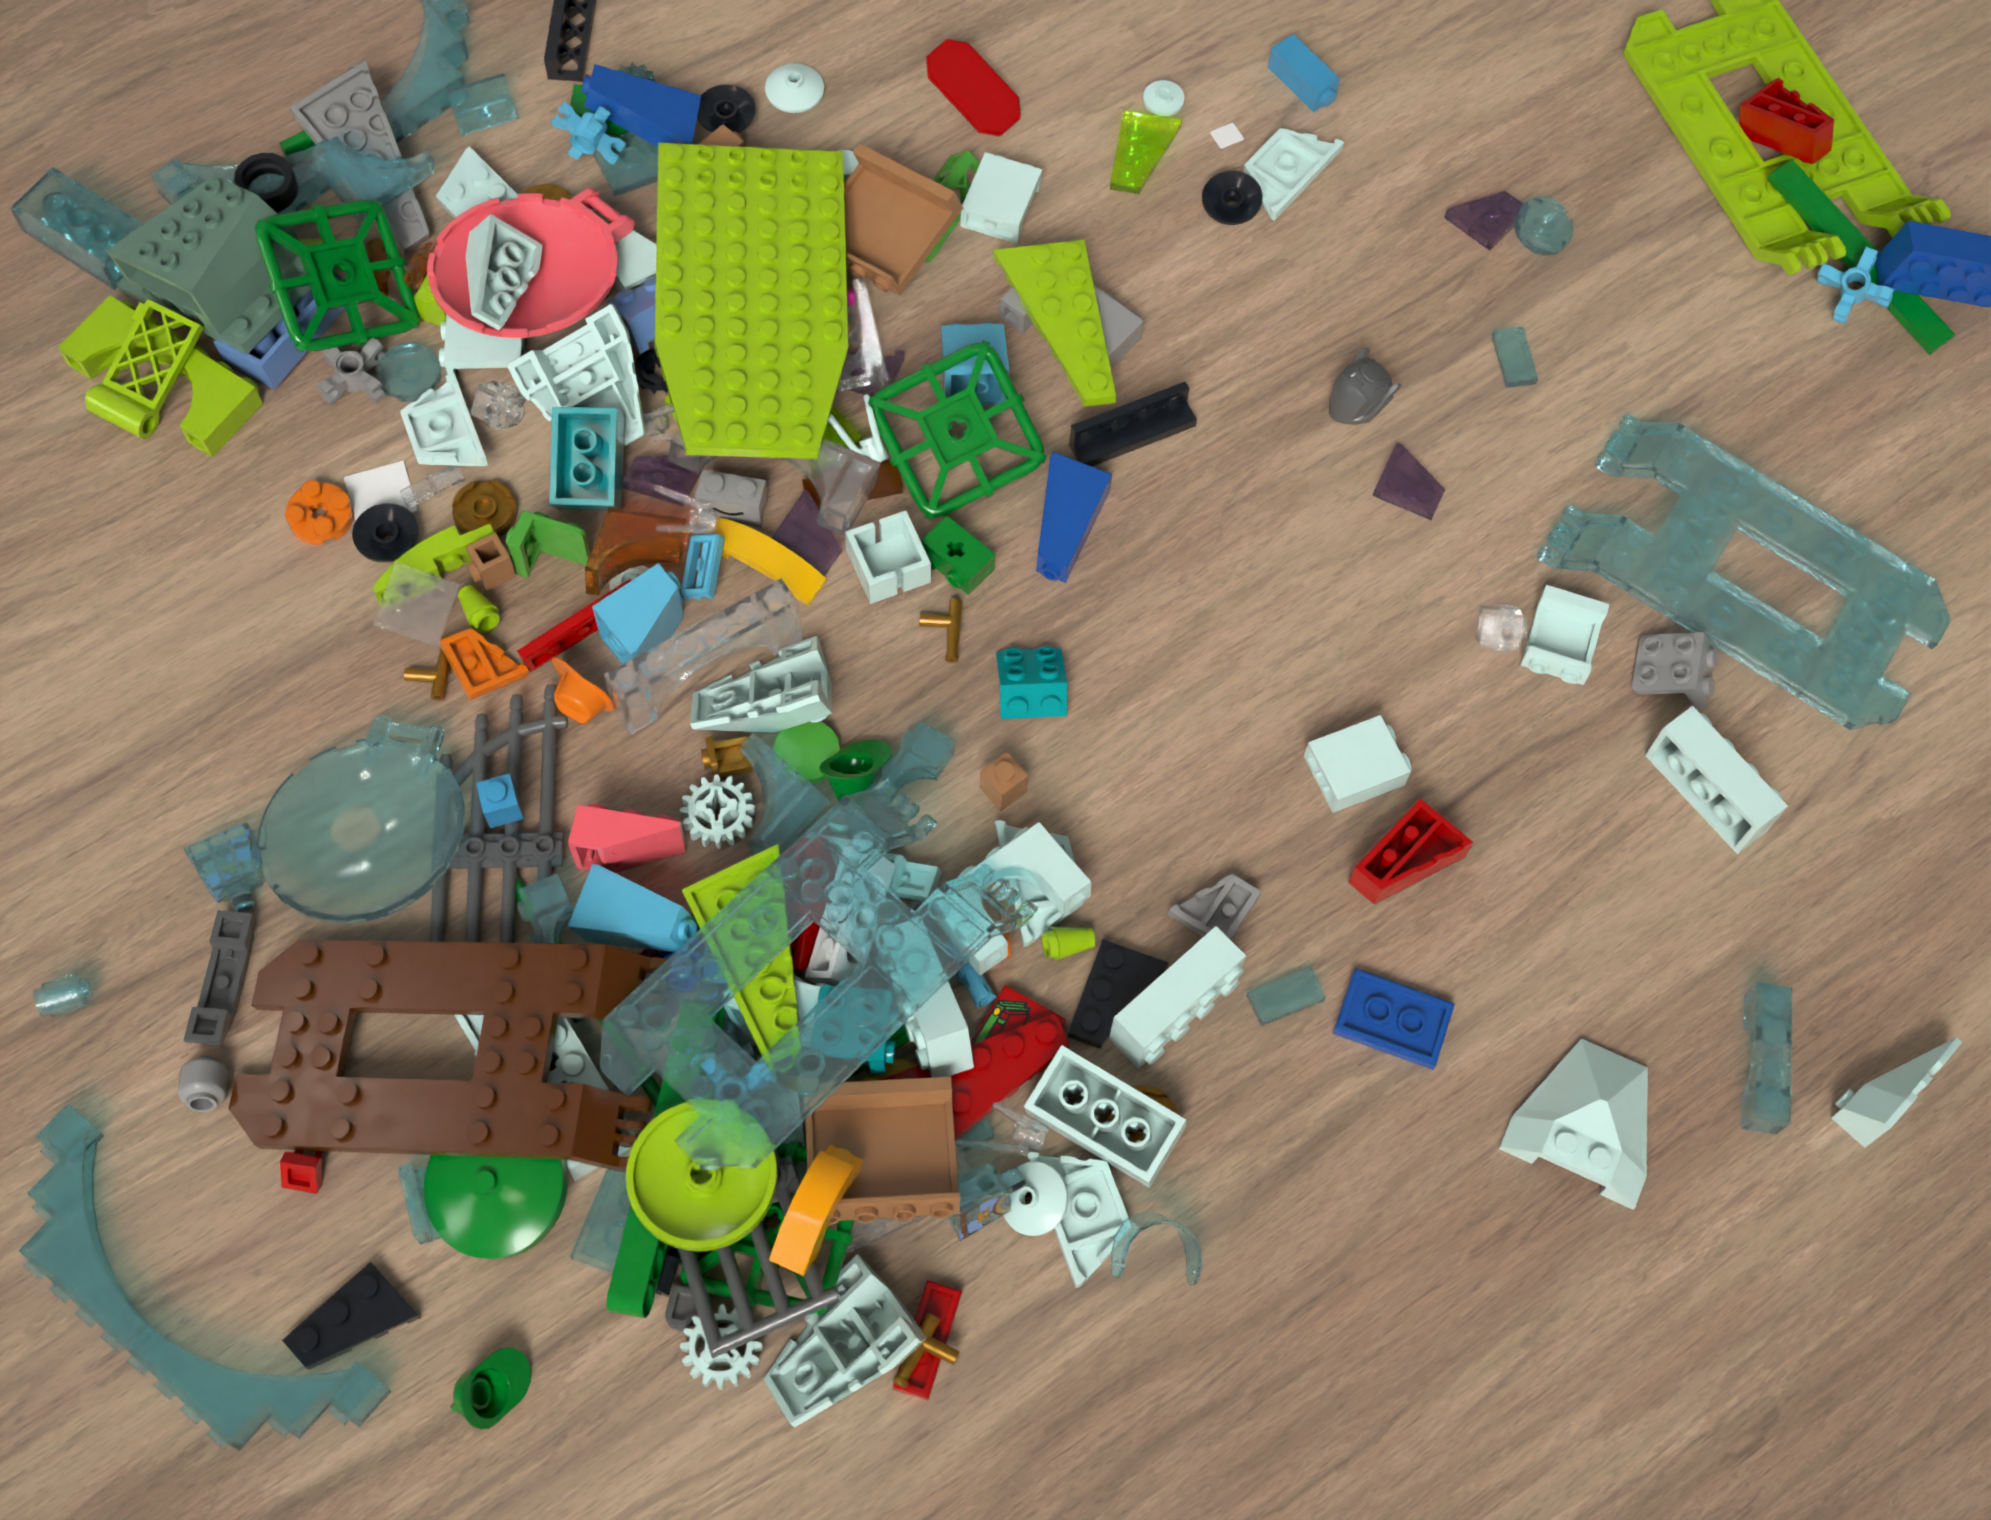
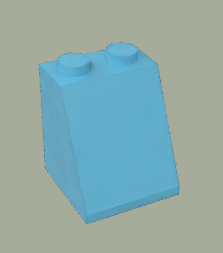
M985 322L971 325L959 323L941 325V358L967 345L982 343L983 340L989 342V346L997 352L1009 375L1004 324ZM977 356L942 372L943 392L946 398L967 388ZM985 359L975 393L981 405H998L1007 399L988 361Z
M659 563L592 606L600 638L637 684L645 679L684 618L682 611L684 600L679 593V588H681L680 582L671 571L666 573Z

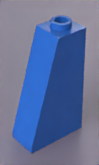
M594 64L591 76L585 74L581 93L587 94L584 107L593 112H596L599 106L610 112L607 118L609 121L658 147V143L692 144L701 95Z
M1052 453L1049 464L1036 572L1041 573L1049 580L1067 582L1110 492L1112 474L1058 453Z

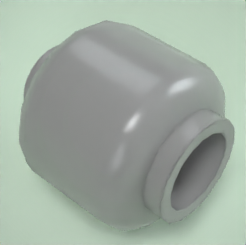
M199 1056L185 1063L179 1074V1099L192 1111L208 1112L215 1109V1107L224 1102L227 1096L228 1069L223 1063L210 1056Z

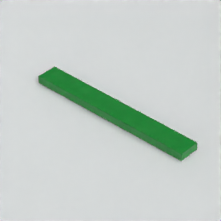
M1793 159L1770 173L1767 180L1814 231L1838 235L1846 248V255L1840 259L1849 268L1857 267L1866 247L1877 251ZM1875 263L1869 274L1871 283L1879 285ZM1894 290L1893 298L1887 310L1929 355L1948 343L1956 335L1919 295Z

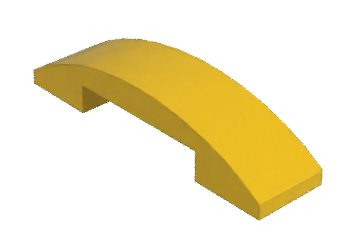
M718 517L705 534H720L725 538L722 557L727 560L730 556L738 559L780 583L782 591L808 606L827 582V578L793 551L761 532L738 522Z

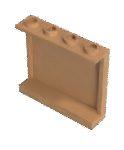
M860 144L853 153L859 164L844 183L846 267L855 277L864 280V278L871 280L879 290L885 293L890 290L900 296L962 211L963 206L955 191Z
M951 1076L804 1084L807 1171L820 1151L825 1152L830 1145L846 1149L852 1155L864 1160L859 1174L841 1198L829 1225L845 1220L870 1223L879 1218H894L895 1220L906 1221L913 1219L915 1216H932L942 1219L950 1217L952 1214H960L961 1197L958 1188Z

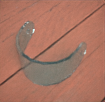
M1154 1211L1138 1212L1122 1223L1114 1237L1111 1251L1112 1276L1114 1278L1122 1276L1130 1243L1141 1231L1153 1225L1169 1224L1177 1229L1184 1243L1186 1277L1189 1285H1196L1200 1278L1202 1266L1201 1248L1195 1235L1179 1222Z

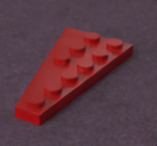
M1056 1013L971 1045L974 1068L951 1076L955 1141L989 1115L993 1108L1005 1098H1009L1016 1093L1019 1087L1032 1076L1038 1075L1049 1066L1061 1045L1069 1049V1041ZM920 1065L880 1080L931 1078L928 1069L921 1070Z

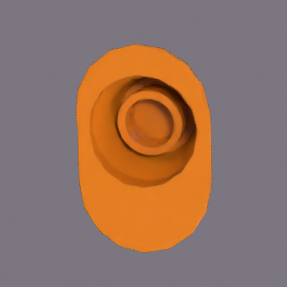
M557 657L552 658L553 666L561 676L554 692V701L561 713L580 724H587L603 710L608 712L614 711L615 705L612 699L603 690L584 679L563 660Z

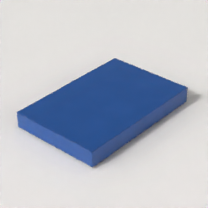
M1355 968L1333 1034L1434 1070L1455 1003Z

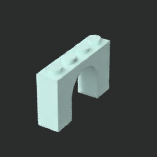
M1040 822L1031 828L1025 827L1014 836L1013 841L1003 848L1001 846L994 848L986 856V860L976 867L969 866L964 869L956 881L948 886L943 885L937 888L928 900L931 918L980 976L1008 956L1007 940L986 917L980 907L984 894L993 883L1008 879H1021L1031 882L1047 896L1063 916L1091 897V881Z

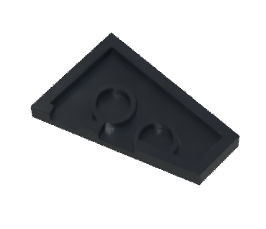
M1103 939L1067 1037L1101 1049L1109 1039L1114 1017L1164 972L1168 962Z
M370 1262L282 1341L304 1367L310 1370L351 1351L353 1347L372 1338L377 1339L388 1334L389 1330L404 1323L409 1324L420 1319V1317Z

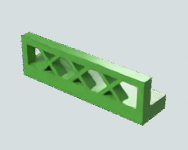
M968 149L950 155L933 181L951 190L960 189L961 204H963L968 189L971 184H967L966 171L970 167L976 174L980 163ZM961 212L927 257L925 263L931 262L961 219Z

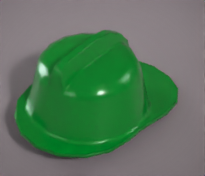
M879 740L854 742L831 758L823 761L819 769L822 774L828 777L829 784L837 800L843 801L854 795H860L871 790L876 771L891 759L892 749L890 745Z
M512 1347L500 1348L491 1353L476 1367L460 1375L454 1386V1402L450 1406L452 1411L460 1413L470 1426L479 1430L489 1429L497 1424L527 1394L531 1383V1367L527 1357L521 1351Z

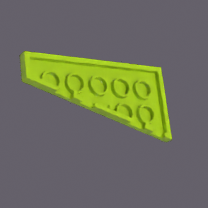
M1085 240L994 249L993 259L1003 269L1010 287H1014L1020 297V303L1042 339H1045L1049 344L1053 357L1056 361L1060 362L1066 372L1067 380L1083 406L1116 403V392Z
M779 844L682 889L684 897L769 1071L803 1056L781 851Z

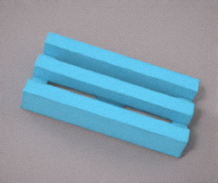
M720 534L691 535L680 595L685 600H691L692 597L697 600H702L703 597L714 599L725 540ZM703 543L701 558H699L701 544ZM696 571H698V576H697V581H696V587H695V589H693V587H694V582H695Z

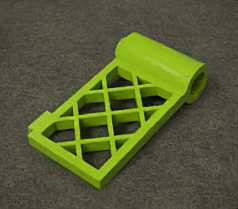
M149 299L146 300L145 304L139 302L131 317L135 322L104 380L95 387H91L85 395L88 412L141 439L149 438L157 429L160 419L159 411L204 329L200 324ZM153 310L161 313L164 325L149 329L148 320ZM183 325L190 327L191 330L186 339L176 343L172 329ZM166 332L169 346L155 350L152 337ZM146 340L149 353L135 358L132 349L136 342ZM172 352L174 362L170 368L161 371L157 357ZM151 360L154 374L140 378L137 365ZM130 367L134 381L124 385L116 383L115 381L121 370ZM157 381L159 389L153 401L145 398L142 385ZM136 388L137 393L131 391V389Z

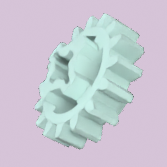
M716 774L711 783L703 777L701 778L702 786L700 788L695 785L689 786L692 796L683 795L682 797L683 805L686 806L680 808L681 818H684L682 821L685 831L691 830L690 836L693 841L702 837L703 847H707L710 841H715L717 849H721L722 841L726 840L733 846L735 845L734 837L736 835L743 839L746 837L744 827H753V819L750 817L755 815V806L751 804L753 802L751 792L744 793L745 786L742 782L733 786V777L731 776L725 782H720V777ZM717 803H720L721 810L716 821L715 810L717 809ZM701 824H706L711 829H708L702 826Z
M720 1304L718 1313L714 1314L717 1324H730L727 1328H719L721 1337H724L742 1327L736 1308L732 1310L731 1314H727L724 1304ZM694 1315L692 1320L696 1327L694 1329L684 1328L683 1330L684 1335L690 1340L680 1344L681 1351L689 1353V1355L682 1359L684 1366L694 1365L690 1372L691 1377L695 1379L702 1374V1384L705 1387H708L712 1380H715L719 1390H723L726 1380H730L733 1386L737 1387V1376L740 1374L749 1379L751 1373L748 1366L749 1364L759 1366V1358L753 1354L763 1350L762 1343L753 1340L748 1342L743 1358L738 1352V1347L730 1350L732 1357L724 1353L712 1358L700 1318ZM701 1336L705 1341V1350L698 1358L697 1343ZM716 1366H729L731 1368L726 1371L713 1370Z

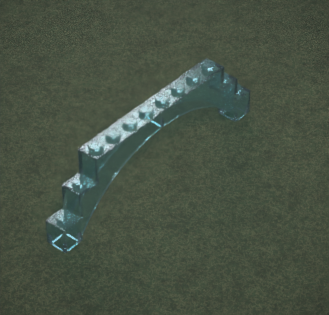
M421 0L424 21L414 56L401 79L380 102L384 113H386L396 143L411 136L417 129L436 119L442 112L459 103L468 95L464 77L455 68L469 58L465 39L457 32L470 22L464 0ZM317 145L284 157L291 164L299 187L297 197L293 203L283 211L277 212V214L299 211L344 180ZM175 158L152 173L151 176L159 194L172 205L213 175L235 184V170L239 165H198L181 163ZM278 174L261 175L252 181L248 189L255 193H268L277 189L284 181V177Z
M67 1104L35 1136L45 1145L40 1152L55 1165L27 1192L36 1201L31 1208L47 1222L18 1250L28 1259L23 1266L39 1280L44 1275L54 1284L49 1290L65 1304L70 1299L79 1306L75 1314L90 1327H93L95 1323L100 1325L105 1330L101 1338L112 1348L119 1351L124 1347L132 1355L127 1360L128 1363L142 1375L150 1371L158 1379L154 1386L169 1400L176 1395L185 1404L180 1410L195 1424L203 1420L212 1429L207 1435L221 1448L225 1449L230 1445L240 1451L271 1416L272 1418L268 1421V1424L284 1438L290 1432L300 1439L331 1404L333 1405L328 1411L344 1426L349 1421H352L360 1427L391 1393L384 1384L358 1361L350 1369L318 1375H263L220 1366L198 1358L171 1343L159 1334L132 1305L118 1284L105 1256L97 1228L94 1207L95 1157L97 1143L104 1135L71 1105Z

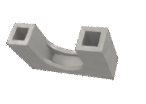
M1094 285L1108 358L1112 369L1142 339L1144 320L1135 311L1128 310L1118 303L1111 294L1104 293ZM1012 287L1000 299L999 317L1024 334L1033 325V322L1020 303V297L1014 287Z

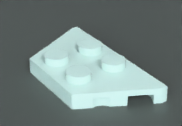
M1280 128L1245 163L1243 173L1254 178L1261 187L1263 195L1262 205L1273 221L1288 208L1343 150L1344 142L1339 139H1335L1334 143L1317 140V135L1309 133L1300 134L1294 130Z
M471 147L464 151L436 195L439 204L454 219L468 209L494 198H498L500 202L518 199L517 193Z
M454 372L445 376L447 382L435 392L431 388L428 389L417 401L411 402L400 411L418 464L488 465Z
M995 821L994 827L998 844L1003 848L1013 841L1014 836L1021 828L1008 826L1006 821ZM1051 833L1050 835L1074 861L1069 837ZM1021 879L1007 880L1023 947L1032 944L1042 936L1043 931H1048L1051 926H1056L1084 904L1082 902L1063 916L1047 896L1033 883Z
M1037 1152L1028 1153V1162H1041L1050 1165L1060 1173L1067 1186V1210L1062 1221L1054 1228V1232L1075 1288L1081 1287L1133 1230L1107 1161L1089 1159L1083 1161L1070 1156L1061 1155V1158L1041 1156Z

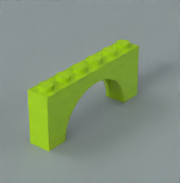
M109 295L58 346L67 365L90 380L102 371L110 368L135 322L131 317L136 308L126 300L120 302ZM150 316L148 320L149 329L161 326L157 320ZM173 331L176 343L184 340L177 332ZM166 332L152 337L155 350L169 346ZM146 340L136 342L132 349L135 358L149 353ZM195 346L180 372L191 382L193 396L188 414L179 426L188 443L213 458L263 403L257 392L259 388L251 379L245 376L243 378L237 376L226 363L222 361L215 362L202 348ZM172 352L157 357L160 364L171 367L174 362Z

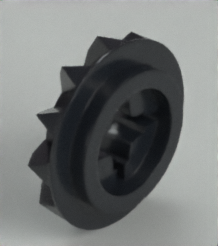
M655 348L645 351L634 363L637 382L642 390L649 389L653 394L656 391L662 390L668 393L666 381H664V378L658 377L654 371L655 364L661 369L660 360L657 357Z

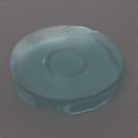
M1536 197L1533 200H1528L1519 208L1514 217V229L1517 238L1527 249L1535 254L1549 256L1556 255L1569 244L1573 237V222L1571 219H1568L1566 216L1567 211L1561 204L1553 199Z
M399 344L389 349L380 358L377 365V379L381 382L383 391L388 396L391 395L403 402L417 401L428 389L435 390L434 387L438 382L440 383L442 378L441 366L437 356L432 350L421 344Z

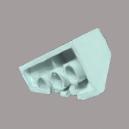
M492 214L469 232L465 258L471 315L500 330L516 307L517 300L528 288L531 278L538 272L543 245Z
M1956 1037L1864 1084L1855 1093L1848 1089L1835 1103L1840 1109L1831 1119L1864 1148L1867 1147L1898 1121L1917 1099L1916 1095L1933 1079L1931 1076L1948 1061L1962 1041Z

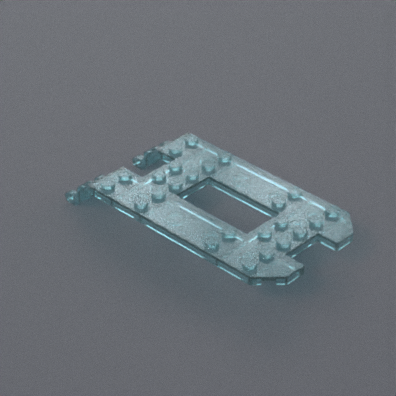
M1624 415L1619 422V428L1622 431L1613 432L1610 440L1604 446L1607 453L1599 454L1594 462L1595 466L1609 476L1653 478L1680 496L1656 535L1623 515L1584 513L1574 506H1566L1561 514L1562 519L1578 529H1573L1564 522H1556L1552 529L1553 531L1547 536V541L1551 546L1566 553L1558 552L1548 545H1542L1536 554L1537 558L1551 568L1596 572L1692 633L1705 632L1713 646L1849 730L1877 723L1879 725L1889 724L1898 719L1911 693L1884 677L1883 674L1905 634L1930 649L1936 647L1940 642L1951 619L1936 579L1681 423L1641 422L1630 415ZM1736 530L1847 597L1824 639L1712 571Z
M888 779L882 780L873 789L845 795L603 1018L600 1069L603 1074L628 1097L655 1071L692 1106L700 1116L674 1141L702 1170H715L718 1167L738 1166L739 1169L756 1168L989 940L1023 927L1038 910L1034 903L1026 900L1016 911H1008L1007 909L1019 899L1020 892L1015 887L1007 891L1010 883L1004 878L997 880L991 889L984 890L982 886L988 883L994 876V869L987 863L982 864L972 874L944 882L915 911L906 905L868 870L890 849L922 841L935 828L937 821L929 814H925L916 824L909 826L907 823L918 815L920 806L915 802L909 803L910 798L905 793L897 795L891 803L884 804L883 802L895 792V785ZM815 922L857 959L860 964L756 1062L711 1018L806 928Z

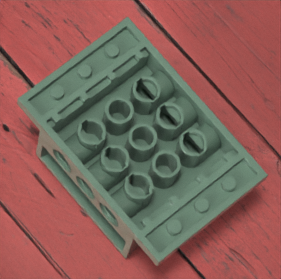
M213 175L106 250L124 276L116 283V286L121 293L143 304L149 299L204 327L202 333L248 354L283 318L276 296L271 293L269 288L271 281L254 229L258 220L278 214L257 194ZM291 226L279 228L300 241ZM270 238L283 278L289 279L306 275L300 256ZM310 286L288 290L293 307L311 290Z

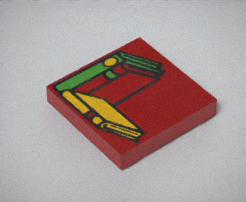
M1005 985L971 1040L970 1045L1052 1015L1055 1012ZM1056 1013L1063 1028V1026L1066 1023V1018Z

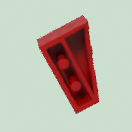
M1776 78L1740 104L1739 125L1752 142L1762 144L1777 152L1787 154L1812 165L1832 150L1834 119L1812 102L1806 104L1800 100V93L1796 90L1788 91L1783 87L1784 81L1780 78Z
M1419 799L1356 865L1348 883L1375 905L1464 859L1474 842L1422 799Z

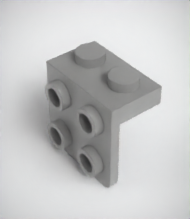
M1705 632L1643 635L1639 639L1632 689L1638 695L1685 693L1691 705L1696 709H1707L1709 696L1714 694L1712 673L1713 668L1718 666L1719 656L1717 648H1713Z

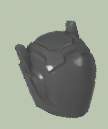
M1363 348L1334 382L1329 401V414L1336 422L1348 425L1370 422L1394 398L1393 395L1401 388L1400 383L1393 385L1390 375L1380 363L1368 357L1369 348Z

